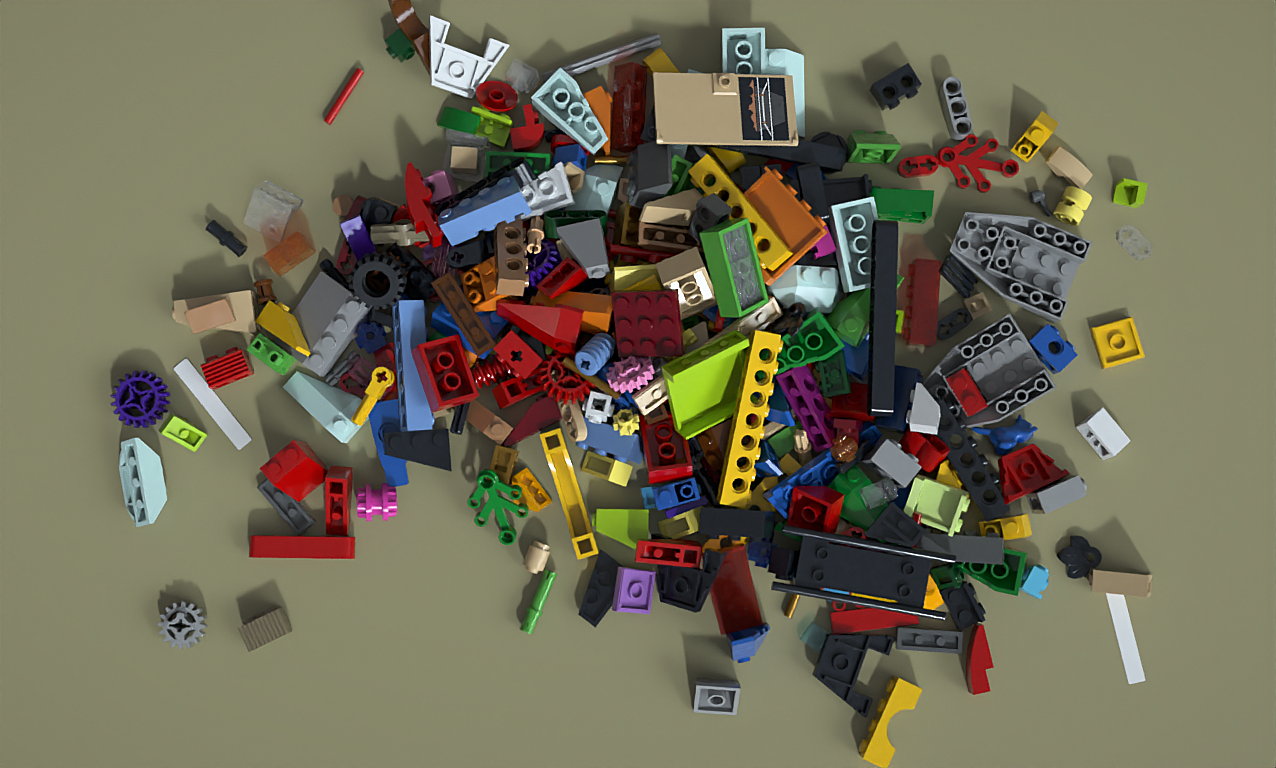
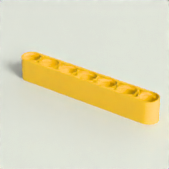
M658 48L642 60L652 77L653 72L680 73L661 48ZM705 146L728 175L746 163L742 153Z

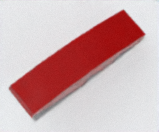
M605 239L608 261L610 262L618 254L609 253V246L612 243ZM566 257L536 287L552 300L573 289L589 277L574 258L571 260L569 257Z

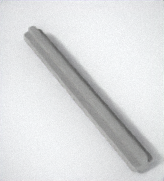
M655 33L542 73L543 81L546 83L559 68H562L571 77L661 45L660 35Z

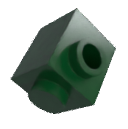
M400 28L384 40L388 46L386 51L393 59L397 57L400 62H403L404 60L411 59L415 54L414 46Z

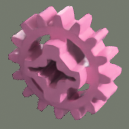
M630 356L627 359L622 357L620 362H614V367L608 368L609 373H606L610 387L615 392L620 389V392L624 393L626 390L632 392L634 388L639 390L641 389L640 385H647V380L653 379L652 374L655 373L651 359Z

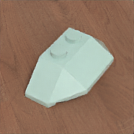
M598 164L587 168L584 174L582 189L572 194L575 204L566 206L565 210H603L607 213L608 220V214L613 204L623 167L613 164Z
M794 265L771 286L766 284V292L773 295L784 307L789 308L790 305L801 302L805 305L807 313L819 307L822 313L829 314L844 295L840 272L830 267Z
M132 438L121 442L122 450L119 457V472L126 509L134 520L135 526L140 527L155 522L167 501V490L160 457L141 439Z

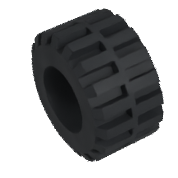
M373 251L372 254L367 253L357 261L349 275V280H351L349 288L353 289L351 294L353 297H358L357 302L359 304L364 302L366 303V308L374 306V310H379L380 307L386 309L389 305L392 306L399 300L405 290L407 276H405V267H401L402 262L395 260L396 256L393 254L388 256L385 251H382L381 254H378V251ZM371 270L382 271L388 276L390 287L385 290L374 289L367 281V272Z

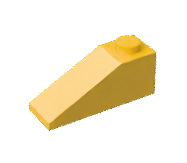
M269 300L255 322L309 357L311 354L296 317L288 312L290 308L280 301L278 304H275Z

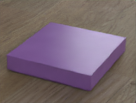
M618 567L612 610L650 614L656 571Z

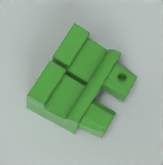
M259 333L246 349L282 375H285L296 361L292 355L262 333Z

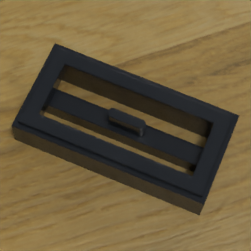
M953 254L946 256L938 271L963 298L970 297L971 294L969 292L975 288L973 284L978 282Z

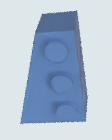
M583 416L587 427V437L584 441H577L575 446L586 450L588 446L595 448L594 452L603 456H607V453L615 455L613 459L626 463L628 460L641 464L644 455L641 436L634 433L631 436H620L619 430L614 431L613 426L605 423H592L589 421V418Z

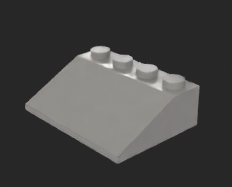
M320 271L292 313L298 321L311 354L309 357L304 355L277 336L274 342L304 366L319 376L326 377L374 306L366 308V303L362 302L359 304L357 302L358 297H353L351 290L323 271Z

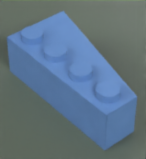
M514 176L502 178L491 188L482 189L478 195L471 199L466 198L453 209L444 210L437 217V220L448 241L454 246L476 237L482 229L483 231L493 230L501 221L506 220L509 223L516 219V215L524 213L526 216L531 214L532 211Z

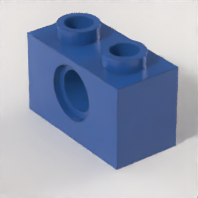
M1046 324L1037 330L1028 339V342L1040 361L1053 374L1060 373L1078 354L1074 351L1075 347L1070 342L1064 341L1059 336L1060 332L1056 327ZM1050 342L1056 346L1055 353L1050 352L1048 348Z

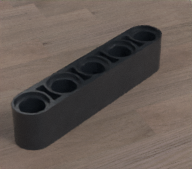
M520 157L444 201L436 207L434 212L438 217L444 210L453 209L462 200L473 198L482 189L495 186L499 180L505 177L514 176L521 189L533 182L536 174L527 159Z

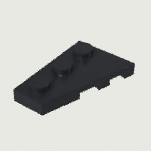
M394 243L385 251L387 254L392 252L394 256H399V260L405 263L404 267L408 271L405 291L411 300H423L425 303L436 293L431 282L438 278L405 246H399Z
M449 429L383 433L384 455L452 471Z
M600 549L578 614L595 628L613 605L618 567H624L602 549Z

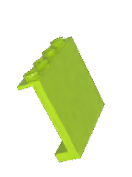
M734 330L661 366L675 430L686 440L734 415L745 362L744 348L750 346L748 338L738 330ZM751 394L750 401L752 403L757 402L759 399Z

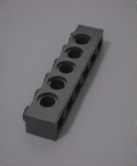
M943 395L936 398L935 401L940 406V417L947 416L951 422L947 425L939 423L937 435L934 434V436L942 440L949 447L950 451L947 457L984 518L988 522L1009 511L1010 504L1005 505L1003 493L998 486L1000 484L999 478L995 472L990 473L987 468L989 462L983 453L979 455L976 450L978 444L972 435L968 437L964 430L967 428L961 417L957 418L953 412L955 406L949 398L945 399ZM957 434L961 436L962 440L959 443H953L949 438ZM970 453L973 459L966 462L961 459V455ZM980 471L984 474V477L976 480L972 477V474ZM986 490H993L996 494L992 498H987L983 493Z

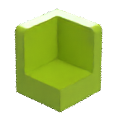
M1126 178L1120 179L1115 184L1112 202L1138 208L1144 204L1148 183Z

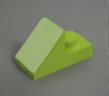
M173 413L168 416L158 430L161 434L193 452H196L207 437L204 431L185 417L180 418Z

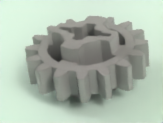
M183 601L181 605L179 602L173 603V608L171 606L165 608L167 614L160 615L164 621L158 623V626L163 627L159 634L166 635L163 641L167 642L170 640V647H175L178 644V649H183L185 645L187 648L193 647V642L195 644L201 642L198 636L206 635L202 629L208 627V624L203 623L207 616L200 615L203 609L199 608L196 610V603H191L188 606V601ZM179 611L176 618L171 620L172 616ZM182 622L183 624L190 625V626L184 628L183 626L176 625V624ZM192 630H195L194 634L187 639V637H189V633Z

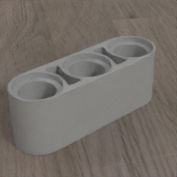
M949 77L940 86L939 97L949 135L953 140L961 141L972 131V121L961 81L956 77ZM946 85L952 86L955 92L947 91ZM951 105L957 106L960 112L952 111ZM961 125L964 127L965 133L958 132L956 126Z

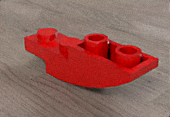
M412 162L407 163L405 173L408 215L416 234L425 231L430 243L435 248L441 245L443 231L439 223L435 224L433 220L434 215L430 208L432 193L428 186H424L420 170L418 168L415 169Z

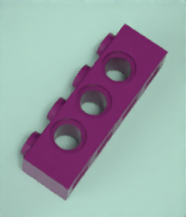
M807 365L788 369L777 375L776 378L799 422L806 431L815 452L817 453L834 446L837 439V428L833 427L835 418L830 417L831 410Z

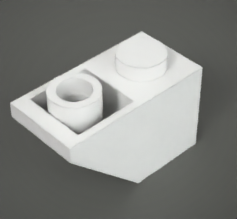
M916 383V389L911 390L910 403H913L912 410L907 412L906 423L910 424L911 431L937 435L941 415L940 406L921 383Z

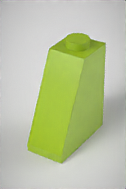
M597 509L596 513H592V526H596V531L636 549L637 539H648L649 510Z

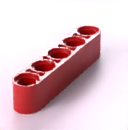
M250 535L249 557L355 559L356 537Z

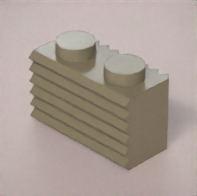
M273 606L262 612L263 616L258 619L252 616L242 621L243 626L239 627L238 630L248 652L292 632V628L282 608L275 609Z

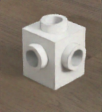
M591 391L589 398H585L582 408L583 411H586L585 418H589L590 422L596 424L606 423L607 418L612 417L615 405L611 404L612 397L602 391ZM601 407L603 411L595 410V408Z

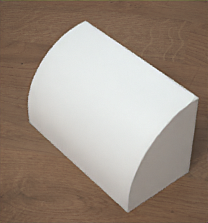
M1104 408L1097 410L1076 426L1077 430L1102 460L1114 457L1131 441Z

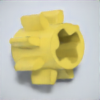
M620 409L617 415H613L614 431L619 430L620 436H631L635 429L639 430L638 414L633 415L632 409Z

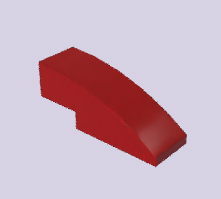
M980 623L973 625L966 653V680L968 691L973 695L991 691L986 669L994 668L984 625Z

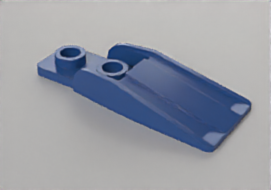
M398 399L375 403L369 413V420L382 467H384L386 483L388 487L407 485L409 483L406 468L407 461L384 455L383 433L401 432Z

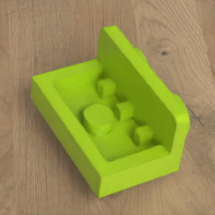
M472 106V114L481 117L474 138L505 149L511 134L510 129L514 126L510 117L503 113H498V115L491 113V110L484 106H478V108Z

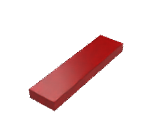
M870 607L829 612L832 634L919 624L918 616Z

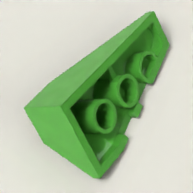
M897 274V289L904 280V277ZM870 288L856 290L835 306L826 317L839 338L855 348L859 347L869 332Z

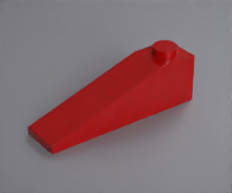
M498 299V316L550 348L558 350L560 353L575 354L581 336L584 310L563 304H555V307H545L544 303L536 302V305L532 306L527 305L523 301Z

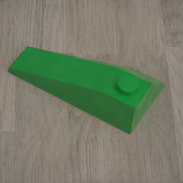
M816 307L807 314L803 320L802 327L794 337H791L787 330L780 334L783 346L781 352L777 354L778 370L776 374L798 366H805L811 362L825 360L844 347L843 342L819 307ZM764 348L760 351L759 357L761 360L768 357V349ZM763 370L756 372L760 379L764 377Z
M855 464L844 474H838L828 486V488L845 494L840 517L850 521L851 525L860 527L865 531L869 529L888 506L869 478ZM879 540V541L885 542V543L896 544V543H892V542H887V541Z
M1004 547V563L1002 565L957 562V564L964 573L992 590L1018 596L1025 572L1028 552Z

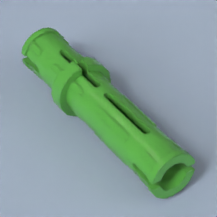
M547 569L544 570L530 607L527 606L526 608L527 614L520 627L521 631L533 634L537 620L543 614L541 611L558 575L557 573Z

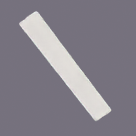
M187 358L174 367L175 372L238 450L252 440L214 391L208 387L206 381Z
M1106 593L1128 683L1134 684L1145 681L1124 595Z

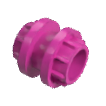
M370 483L365 484V487L357 489V516L359 518H366V522L372 521V515H382V520L388 521V517L396 516L397 492L395 487H388L387 483H382V489L371 490Z

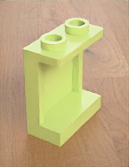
M918 474L914 479L904 512L911 518L913 517V512L922 513L921 523L946 531L952 537L954 532H959L963 520L959 518L962 511L966 512L970 499H967L969 492Z

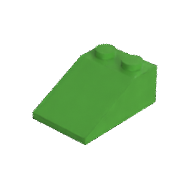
M864 130L853 131L847 138L849 149L847 163L889 164L900 150V143L893 134H887L886 131H875L874 134L866 133Z

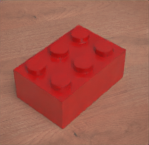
M458 334L419 344L411 351L431 413L471 402L479 396Z

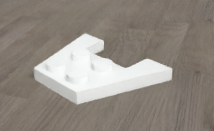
M430 15V85L472 99L477 87L485 81L510 45L489 38L483 57H479L444 44L450 23Z

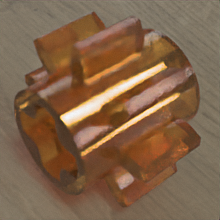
M840 435L832 440L834 444L830 451L835 460L849 463L856 458L854 454L857 453L858 446L853 438Z

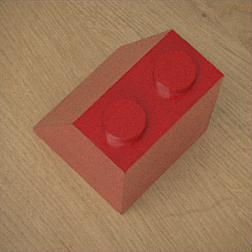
M298 440L291 441L259 468L275 487L298 502L302 501L321 485L329 471L306 442Z

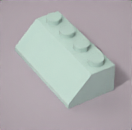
M722 28V73L766 75L765 28Z
M765 49L766 75L793 76L798 138H805L804 55L787 49Z
M874 197L828 207L829 225L832 239L837 249L835 253L844 293L870 288L872 224L874 220H879Z

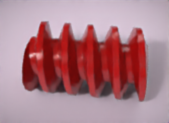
M495 356L492 357V364L487 359H484V366L476 362V368L473 369L479 389L483 387V382L487 386H491V379L495 384L499 383V377L503 381H507V374L512 379L515 378V375L510 371L513 367L507 362L501 363Z

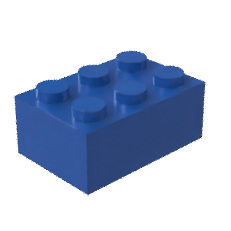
M441 302L433 312L430 327L446 337L458 334L462 346L476 355L448 309ZM497 310L476 312L497 344L507 332L509 322L498 316ZM493 348L481 354L479 357L484 360Z

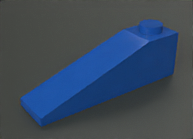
M764 623L725 633L732 660H737L738 663L750 661V657L755 656L769 632V624Z

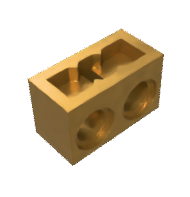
M499 445L495 446L489 469L495 471L499 480L508 485L512 481L519 451Z

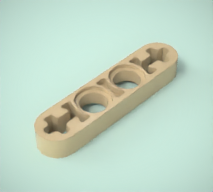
M553 370L551 377L555 383L558 381L559 376L557 371ZM560 399L557 403L569 439L573 442L584 441L587 437V427L578 400L576 399V404H572L571 400H568L565 405L563 399Z

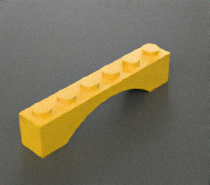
M559 428L540 434L577 559L598 554L597 543L562 430Z

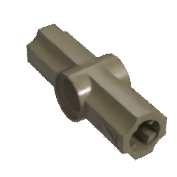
M409 219L398 220L391 224L371 225V241L373 244L396 243L399 246H407L419 241H429L425 231L416 234Z

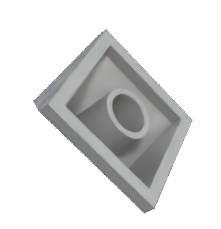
M695 678L693 712L737 715L741 689L739 681Z

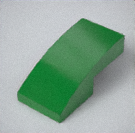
M445 106L437 126L474 138L481 117L460 109Z

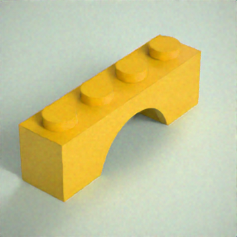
M897 676L888 681L885 689L887 694L884 699L879 701L876 709L878 714L869 723V734L860 743L859 755L862 759L881 768H888L895 752L887 737L888 723L897 712L915 708L923 690L922 688Z

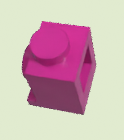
M824 226L828 233L810 249L815 251V254L812 256L813 260L837 250L827 226Z

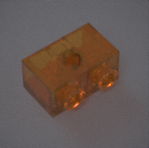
M297 231L263 256L273 271L279 276H283L316 252L306 237Z

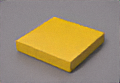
M1133 317L1090 328L1102 369L1145 357Z

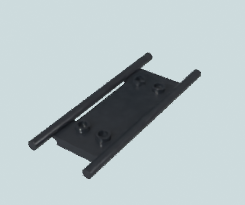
M783 524L782 533L802 536L793 580L794 585L773 581L771 590L945 620L946 612L926 609L923 606L932 560L955 564L956 555ZM829 542H835V543L846 544V545H851V546H857V547H862V548H868V549H873V550H879V551H885V552H890V553H896V554L905 555V557H904V556L893 555V554H887V553L876 552V551H870V550H865V549H859V548H854V547H848V546H843V545H837V544H832V543H829ZM820 588L895 600L897 603L820 590Z

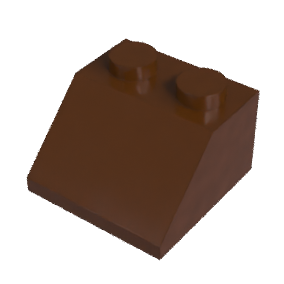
M733 416L696 435L711 471L723 469ZM745 435L741 440V444L748 445L751 441V436ZM740 457L737 463L746 460V457Z

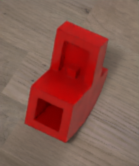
M532 104L523 105L527 126L510 129L514 152L526 153L533 151L540 146L544 139V124H535L539 123L537 110H533Z

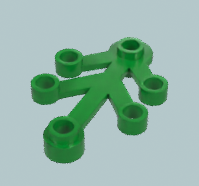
M483 469L477 475L476 480L479 486L475 493L469 496L468 506L474 509L478 508L482 501L481 497L487 490L489 499L482 511L476 514L474 522L477 526H485L494 508L501 527L498 536L499 541L504 545H511L515 542L517 532L514 527L509 525L504 508L515 513L519 518H525L528 515L529 507L525 503L516 504L498 495L496 490L498 489L508 494L513 500H518L522 495V488L519 485L510 486L500 481L495 471ZM472 499H475V500H477L478 502H477V503H474V502H472L471 500H472ZM481 517L485 521H480L478 518Z

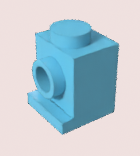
M1040 564L1036 566L1028 565L1024 572L1020 590L1034 598L1041 599L1042 595L1039 593L1048 585L1049 570Z

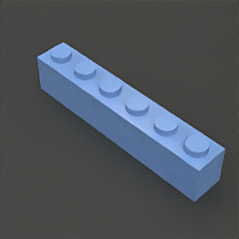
M398 300L392 305L400 430L401 432L433 429L432 425H434V414L431 413L411 353L417 345L426 343L428 339V329L425 327L427 309L423 300Z

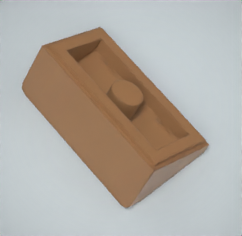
M221 299L184 312L194 334L236 321L230 300Z

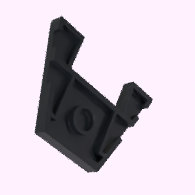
M658 533L651 534V539H672V537ZM706 548L702 569L657 564L659 574H656L660 602L695 613L700 612L725 559L726 552Z
M827 634L812 675L860 715L867 718L873 699L854 692V686L867 650L871 649L889 656L895 637L891 635Z

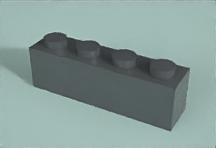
M925 529L927 531L917 541L915 547L956 555V562L1001 565L1004 563V538L999 537V533L986 532L985 537L977 536V532L963 531V535L953 534L951 537L948 535V532L941 530V534L932 533L933 529Z

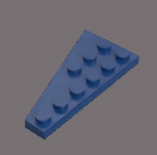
M867 421L862 426L859 443L865 438L869 443L863 448L869 444L873 446L882 434L872 422ZM836 443L767 491L763 496L787 520L794 487H828L835 477L840 474L836 471L835 464L847 454L848 449H853L855 446L838 445Z

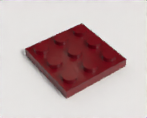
M678 289L620 290L611 293L618 357L684 355Z

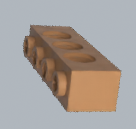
M516 218L509 223L504 220L499 222L493 231L496 294L523 296L524 287L529 285V274H525L528 269V258H524L527 254V243H523L526 238V228H522V219Z

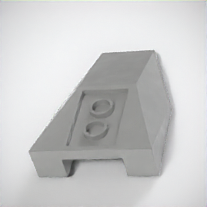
M965 212L949 252L1001 297L1052 323L1061 321L1069 302V300H1066L1067 294L1079 264L1086 260L1092 241L1034 217Z
M1011 313L953 347L922 384L934 400L942 395L945 399L949 398L955 406L954 414L957 418L961 417L967 428L999 422L1056 389L1054 381ZM962 369L968 371L988 405L987 408L972 416H966L967 412H964V408L959 404L958 397H955L956 393H953V389H950L951 386L948 385L949 382H946L948 377ZM941 416L939 423L942 425H947L951 422L947 416Z

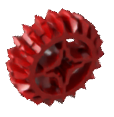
M555 350L553 351V356L548 354L546 357L547 361L542 362V369L539 371V375L542 376L540 377V383L544 384L542 389L543 391H548L549 398L555 396L556 403L563 399L565 405L568 400H571L572 404H576L577 398L583 402L584 395L589 397L591 390L596 389V386L585 380L582 382L580 380L581 377L562 364L566 357L575 361L576 353L574 355L569 353L563 354ZM553 370H556L559 376L556 383L551 377Z

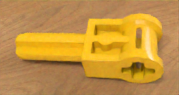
M378 367L373 371L372 380L365 391L366 395L351 418L352 422L362 426L377 400H380L387 387L394 383L395 375L390 369ZM381 373L387 377L386 381H381L379 377Z

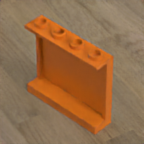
M766 166L764 169L767 172L744 195L793 253L774 271L768 268L764 269L760 265L764 283L771 286L828 231L824 228L826 223L819 215L814 217L809 212L812 209L804 199L799 201L795 197L797 194L796 190L790 184L785 186L781 182L783 176L775 168L771 171ZM738 209L735 212V218L741 217L742 209ZM755 225L750 226L752 234L756 231ZM769 241L762 243V251H766L769 248Z

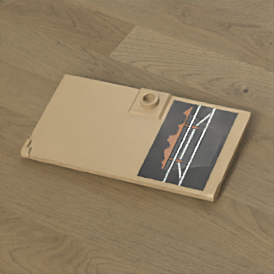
M653 72L656 144L798 146L792 75Z

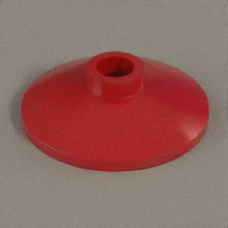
M486 81L476 89L478 102L485 108L493 111H508L514 108L518 101L515 89L501 81Z

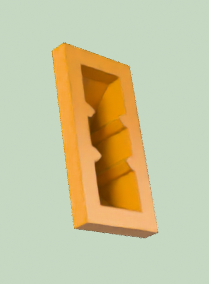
M528 468L512 477V485H519L522 488L521 497L518 500H513L514 503H525L528 505L529 510L539 512L553 502Z

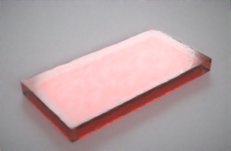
M740 543L717 549L726 552V556L710 589L721 635L762 625L763 622L744 544Z

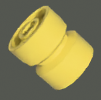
M1068 186L1061 197L1063 202L1058 203L1053 215L1063 223L1078 226L1084 216L1082 210L1088 208L1092 197L1082 189Z

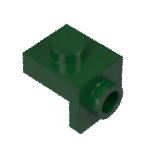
M957 562L955 564L947 563L932 567L930 570L939 590L952 586L955 589L959 588L964 581V572L961 567H958Z

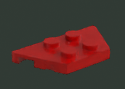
M1035 444L1023 447L998 460L1005 505L1054 483L1070 473L1066 469L1061 470L1054 465V459L1044 454Z

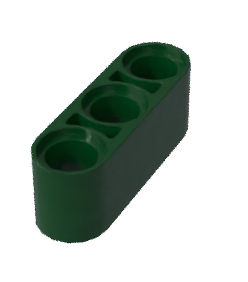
M603 210L548 211L544 214L545 236L548 238H559L557 227L598 218L600 219L604 236H606L607 213Z

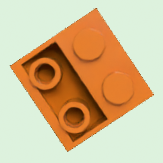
M494 256L460 275L464 294L475 312L496 311L498 299L518 301L517 296L496 294Z

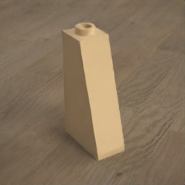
M251 290L174 301V307H172L174 320L182 325L190 326L185 316V311L221 299L230 300L236 321L212 329L252 335L261 333L260 325L255 322L259 316L256 293Z

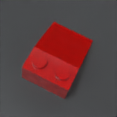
M667 411L668 418L648 426L644 416L639 415L649 484L692 478L693 465L688 440L675 430L671 411Z

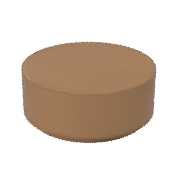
M340 195L333 201V210L338 216L346 217L354 201L349 196Z

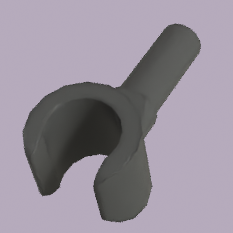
M1041 190L1030 192V201L1032 203L1039 202L1047 217L1051 216L1052 213L1044 200V192Z

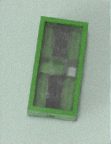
M749 218L728 219L700 232L720 316L742 317L768 303L769 300Z

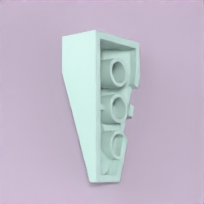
M559 68L531 97L533 106L542 115L593 155L608 140L599 121L589 107L586 98H584L577 82L562 68Z
M298 371L283 386L294 399L340 442L348 443L362 427L351 421L362 401L360 397Z

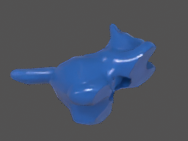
M1019 414L1013 426L997 427L995 429L975 426L972 427V430L978 434L988 435L995 453L1004 456L1011 452L1017 443H1024L1034 436L1033 433L1038 428L1036 426L1032 427V424L1023 419Z

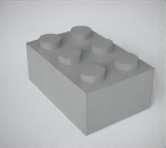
M893 439L876 441L873 449L861 459V463L892 488H906L922 468L918 464L919 460L911 453L905 454L901 451L902 446Z

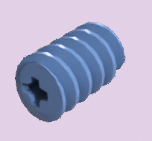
M606 333L594 335L575 355V364L578 370L587 376L596 374L613 356L614 339Z

